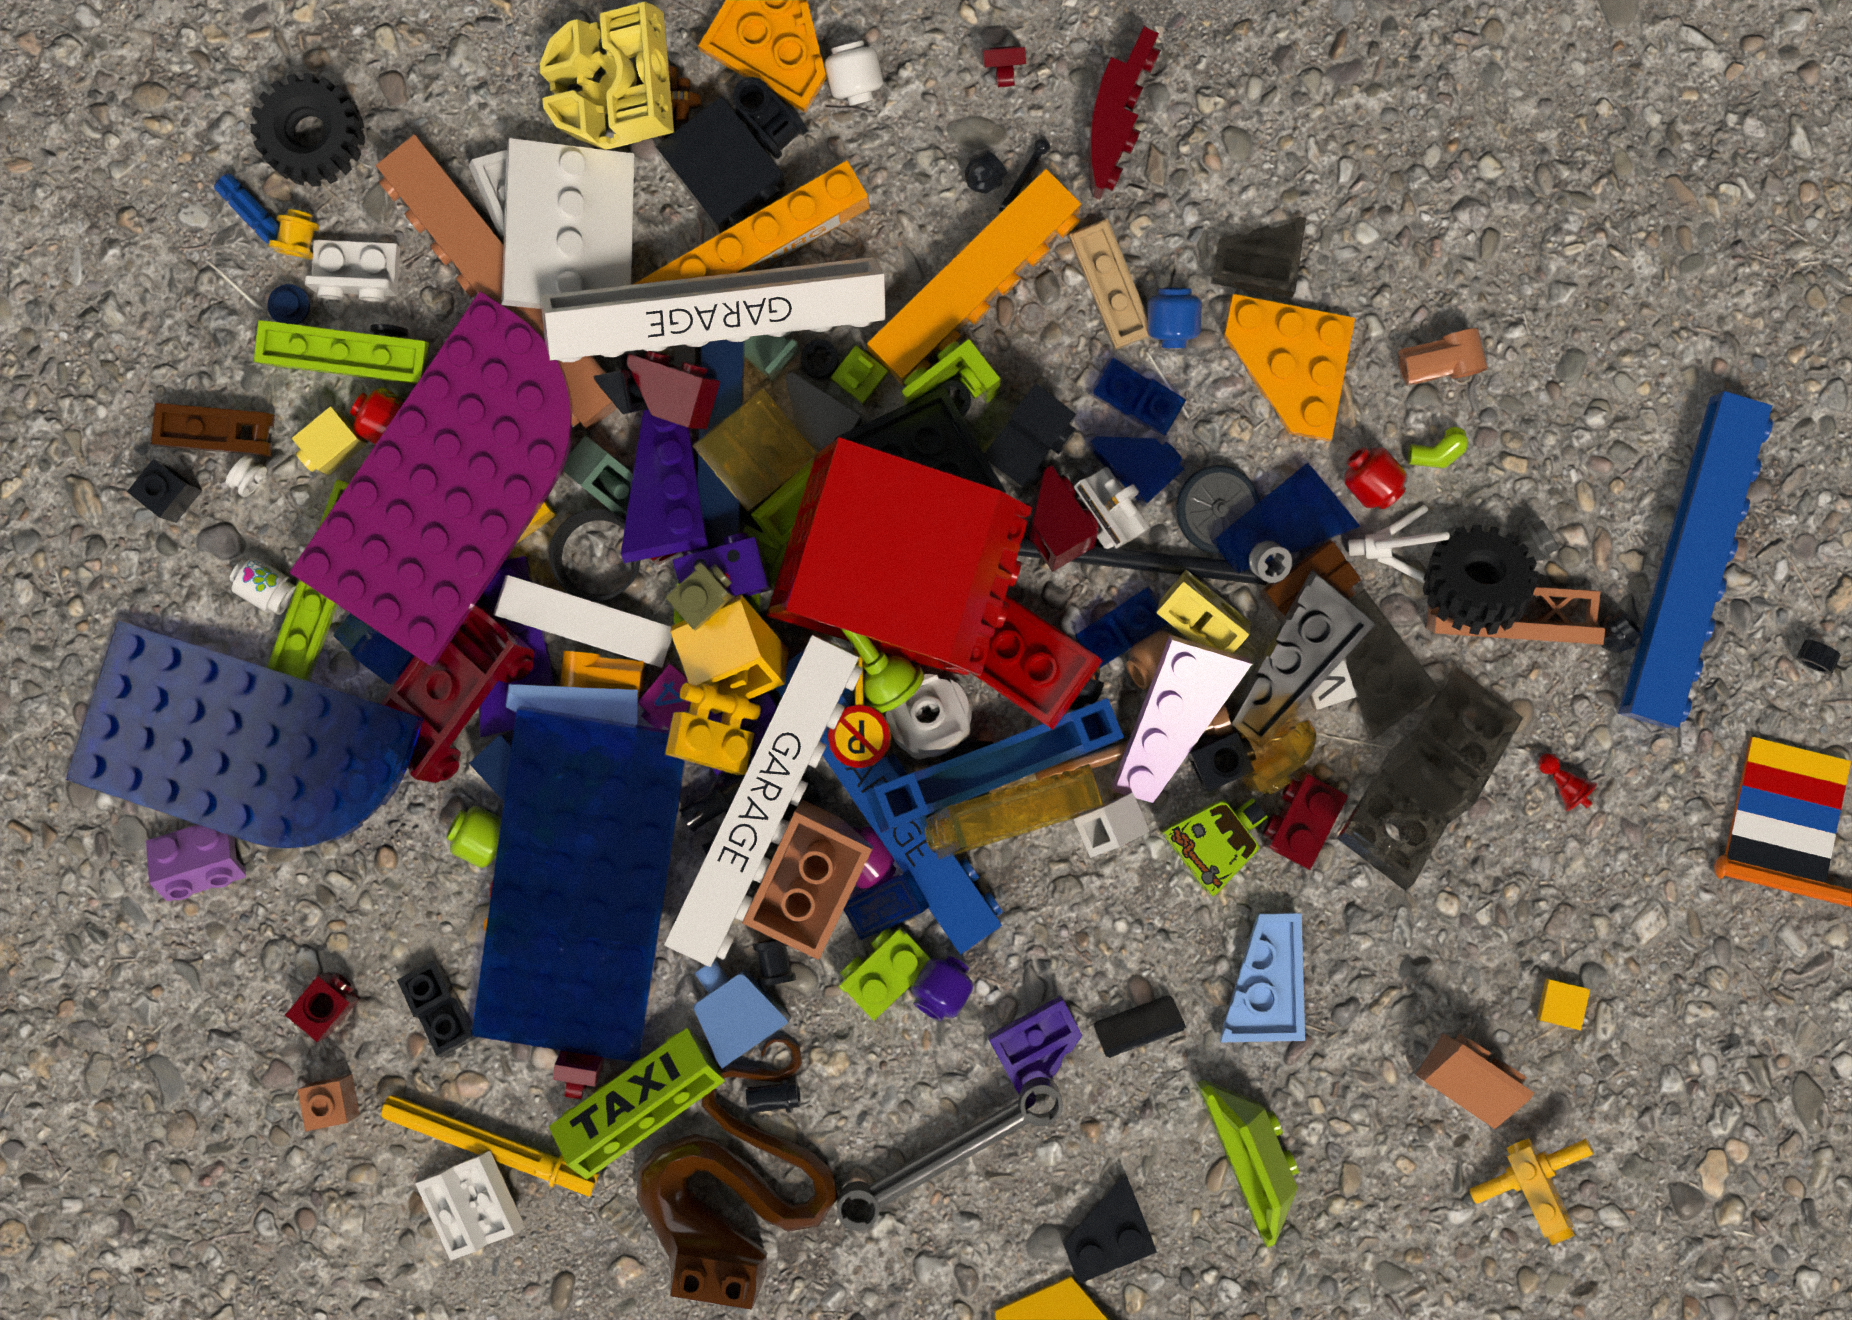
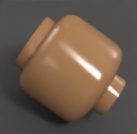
M1164 630L1156 631L1134 644L1130 649L1129 660L1126 663L1127 670L1139 688L1149 689L1169 635H1172L1171 633Z

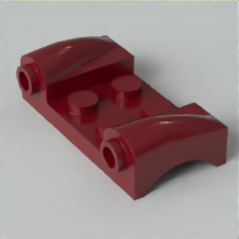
M478 600L434 667L414 656L362 728L399 755L407 765L409 774L414 779L432 783L446 781L459 769L461 751L452 744L498 681L505 683L520 681L531 672L534 651Z

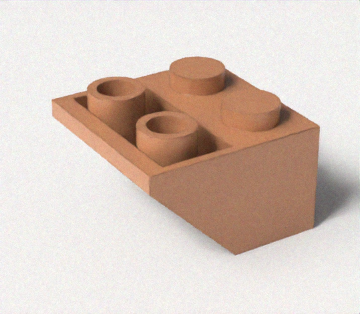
M1443 1033L1415 1074L1494 1129L1525 1105L1534 1095L1533 1091L1523 1085L1527 1077L1495 1057L1491 1062L1487 1061L1491 1053L1461 1034H1458L1453 1039Z

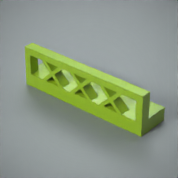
M258 320L254 362L275 367L417 384L426 371L429 342Z

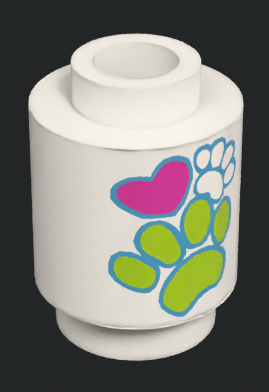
M252 557L248 561L241 560L230 575V581L233 582L232 592L266 613L273 611L277 615L282 614L290 605L296 586L290 583V577L257 557Z

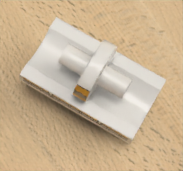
M1108 467L1103 468L1088 478L1082 479L1074 486L1078 493L1075 497L1082 509H1089L1101 526L1097 530V538L1104 548L1109 549L1115 546L1117 549L1144 534L1150 528L1131 501L1139 493V490L1135 485H1131L1123 490Z

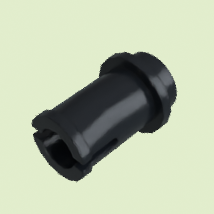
M784 1079L782 1084L747 1087L746 1103L749 1114L786 1109L787 1113H792L793 1108H798L801 1105L798 1082L790 1083L789 1079Z

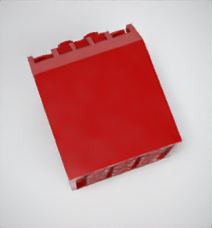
M839 437L815 454L766 616L850 642L841 629L868 637L877 651L882 650L889 655L901 656L908 661L960 675H969V673L982 675L989 651L990 638H993L996 627L1001 628L1008 613L1009 604L1004 602L1008 586L1015 585L1021 569V562L1016 559L1027 525V520L1021 517L1030 516L1032 507L1000 490Z

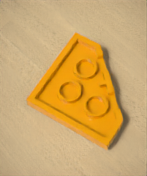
M725 0L698 45L700 52L744 78L755 77L761 79L778 98L804 113L807 112L827 79L807 0Z
M1232 294L1223 338L1247 369L1246 372L1265 399L1267 398L1280 417L1279 421L1288 434L1328 442L1332 440L1355 318Z

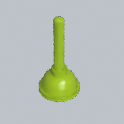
M841 629L864 660L863 667L866 670L863 676L865 706L884 713L906 702L920 688L925 677L924 671L918 664L911 663L901 656H886L882 650L877 651L868 637Z

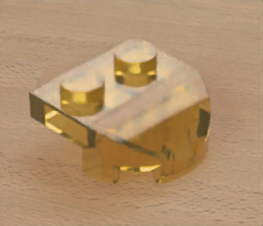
M1309 718L1298 722L1295 725L1297 729L1289 733L1283 730L1269 739L1267 743L1275 755L1256 766L1254 772L1240 777L1249 791L1272 794L1291 782L1288 775L1300 768L1309 759L1315 748L1316 729Z

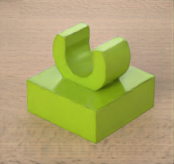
M855 345L830 379L864 405L888 375L889 371Z

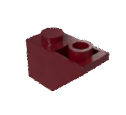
M646 351L645 356L628 355L627 364L652 416L687 428L707 430L720 380L706 376L708 369L693 363L683 361L682 368L669 364L671 356L660 352Z
M1051 465L1044 471L1030 540L1053 572L1094 548L1099 526L1092 512L1087 508L1082 509L1074 498L1075 490L1068 478L1064 475L1059 476Z

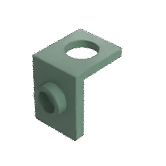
M767 334L750 336L749 339L745 340V358L772 382L800 353L798 343L794 339L789 341L784 336L773 337Z

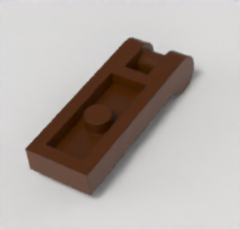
M155 403L151 444L158 447L271 457L272 443H268L269 430L274 428L275 415L265 412ZM242 425L252 426L251 440L240 439Z

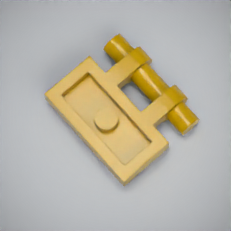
M684 683L680 690V698L691 702L689 714L685 712L673 713L665 755L736 775L746 774L754 733L740 729L741 721L743 718L753 721L757 720L761 712L760 705L749 702L746 696L732 693L725 695L719 693L714 686L700 683L697 686ZM711 708L723 711L721 723L708 719Z

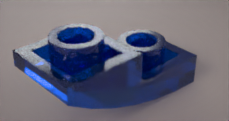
M1114 357L1108 358L1088 393L1112 409L1163 436L1167 435L1186 402L1185 398L1155 379L1145 378Z
M1148 586L1075 636L1083 647L1102 660L1099 665L1101 668L1132 648L1134 644L1168 624V622L1156 613L1159 600Z

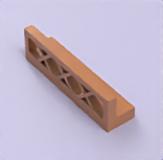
M1479 582V583H1482V584H1495V583ZM1536 586L1533 595L1541 596L1550 608L1537 619H1528L1524 614L1519 622L1514 621L1510 629L1504 631L1500 626L1497 634L1491 635L1487 634L1486 628H1481L1479 635L1469 634L1470 627L1462 625L1459 631L1452 627L1453 619L1448 617L1443 622L1437 617L1439 607L1430 609L1428 605L1426 629L1436 634L1604 645L1605 628L1597 625L1601 592L1598 590ZM1549 596L1562 598L1554 603ZM1573 598L1588 599L1585 623L1570 622L1560 609ZM1556 614L1561 621L1548 619Z

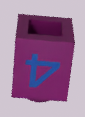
M669 664L637 702V704L645 709L641 717L658 731H661L664 726L670 730L674 712L689 713L691 702L680 698L682 685L688 683L687 677L674 665Z

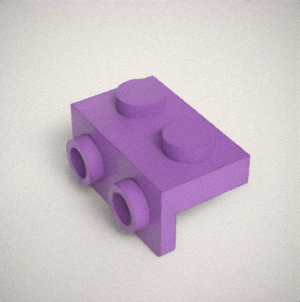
M227 816L146 840L149 884L166 901L183 900L194 893L210 888L225 887L233 881L246 877L244 866L236 859L233 823Z

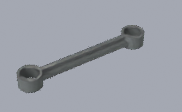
M1036 1077L1030 1079L1022 1086L1019 1100L872 1184L863 1181L848 1183L841 1189L838 1195V1219L850 1230H866L877 1221L879 1208L1028 1123L1036 1126H1047L1054 1123L1060 1117L1063 1110V1101L1058 1086L1048 1078ZM1032 1092L1035 1095L1044 1093L1052 1099L1056 1098L1054 1107L1043 1114L1033 1113L1028 1110L1025 1101ZM850 1197L851 1200L860 1198L867 1201L868 1204L873 1202L874 1205L868 1215L853 1217L845 1212L843 1202Z

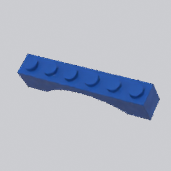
M1106 698L1063 715L1053 730L1045 724H1041L986 747L876 786L868 791L866 796L880 832L883 833L1110 745L1124 738L1109 699Z

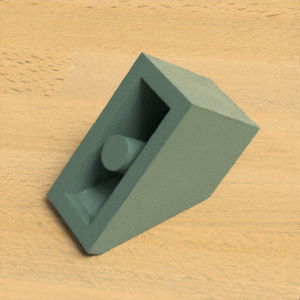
M585 435L568 456L563 472L612 512L626 520L633 474Z

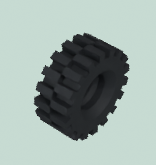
M304 73V80H300L296 74L287 75L289 84L286 85L276 80L270 84L275 90L271 96L264 91L259 96V99L264 103L263 108L260 109L254 106L252 116L258 121L257 124H250L251 133L257 138L253 143L257 151L263 155L262 158L285 179L290 178L295 184L304 186L305 181L312 187L321 186L322 179H325L330 184L338 181L335 173L340 170L347 175L352 170L347 163L351 158L358 162L361 153L356 149L357 145H364L365 136L360 132L361 128H365L363 119L357 114L359 111L354 103L338 86L335 87L330 80L324 77L318 80L314 74ZM306 117H317L322 120L325 127L323 138L311 147L298 144L294 137V130L297 124Z
M1472 525L1470 532H1467L1465 527L1462 526L1456 528L1454 535L1450 534L1448 540H1443L1440 543L1437 542L1424 575L1423 592L1424 595H1429L1427 604L1430 609L1440 608L1437 614L1438 618L1444 622L1449 617L1454 620L1453 628L1460 631L1462 625L1470 627L1469 634L1479 635L1481 628H1486L1487 634L1491 635L1497 634L1500 626L1506 631L1513 626L1514 621L1519 622L1535 591L1538 571H1534L1537 565L1534 556L1526 558L1529 548L1524 543L1517 547L1514 544L1516 537L1508 532L1504 538L1498 535L1500 528L1491 526L1489 532H1483L1482 525ZM1480 570L1486 572L1494 578L1496 583L1482 584L1476 582L1468 576L1466 571Z

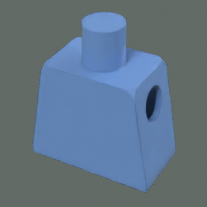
M715 959L711 967L705 965L695 972V975L708 994L698 1000L693 1005V1008L721 1068L789 1023L791 1017L788 1012L763 986H759L758 981L746 969L729 979Z

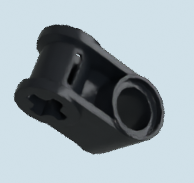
M747 77L739 81L734 87L733 100L737 115L775 159H779L782 156L781 150L798 135L804 136L808 132L807 127L788 105L783 103L761 79ZM749 93H757L764 99L763 103L755 109L744 107L741 101Z

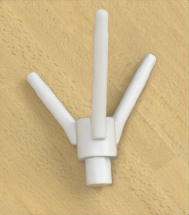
M1422 505L1392 525L1377 531L1376 534H1365V539L1349 540V555H1366L1367 559H1378V562L1392 566L1410 577L1425 583L1423 580L1425 573L1393 557L1392 548L1448 540L1450 534L1449 532H1435L1391 539L1393 534L1428 512V507Z

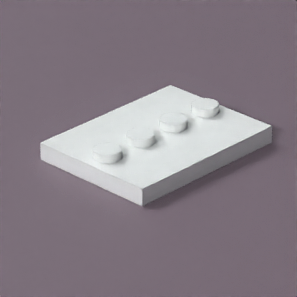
M509 138L506 161L501 305L541 309L540 295L631 285L634 153Z

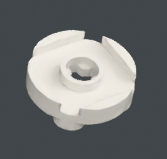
M924 674L925 678L916 693L900 706L886 712V721L889 724L893 739L900 748L906 750L915 759L945 754L958 746L960 742L966 740L970 735L972 712L969 701L961 686L951 679V682L946 679H939L934 674ZM926 708H930L932 712L940 711L936 720L931 723L918 720L924 717L923 710Z

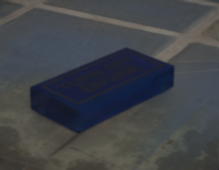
M907 870L850 897L843 910L859 939L863 940L924 912L930 906L910 870Z

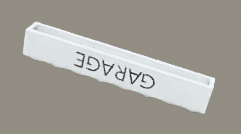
M875 257L540 295L544 337L550 361L559 360L562 362H575L584 356L593 355L617 357L626 351L642 349L648 352H658L666 349L667 346L684 344L690 347H700L706 345L709 341L725 339L732 342H742L749 339L750 336L768 334L773 337H783L789 335L792 331L808 329L814 332H824L830 330L833 326L841 325L865 327L875 321L885 320L884 273Z
M813 634L670 931L664 944L665 946L709 967L712 966L716 957L725 959L735 936L728 934V931L734 919L743 921L753 901V898L746 895L753 880L759 883L762 882L772 861L764 856L771 842L780 844L790 823L783 819L784 814L790 803L798 806L808 786V783L801 780L808 765L814 768L817 767L827 746L819 741L826 727L835 729L845 706L838 703L845 688L853 691L863 671L862 667L856 665L860 658L859 655L818 635Z

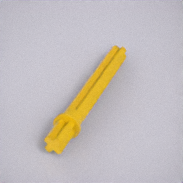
M389 1095L381 1109V1117L383 1119L478 1155L491 1151L496 1162L549 1181V1187L554 1188L557 1184L588 1197H591L596 1187L600 1173L597 1172L586 1180L566 1165L562 1154L558 1158L395 1095Z

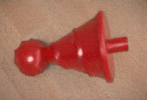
M1545 753L1539 758L1538 769L1543 774L1553 775V780H1555L1566 812L1572 810L1580 803L1586 809L1593 804L1587 797L1596 788V782H1591L1572 772L1560 769V759L1555 754Z

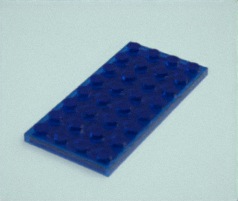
M519 706L517 708L471 1036L630 1062L640 1059L686 760L665 755L670 730Z

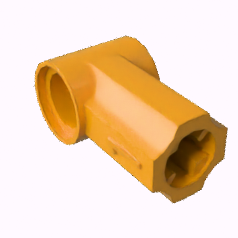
M563 651L560 687L638 690L637 697H642L645 662L621 658H601L600 654Z

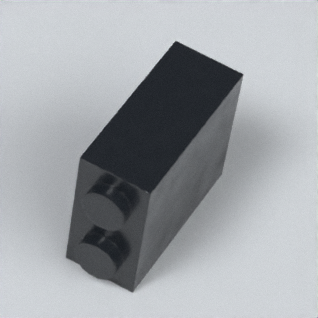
M722 96L655 146L660 158L719 233L750 217L748 213L758 205L767 206L774 202L782 194L783 190L781 188L786 185L783 173Z

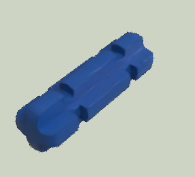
M227 173L216 181L214 189L223 199L229 201L228 204L253 230L255 229V233L264 242L269 244V240H277L280 225L272 217H269L270 214L245 188L243 189V186L235 177Z

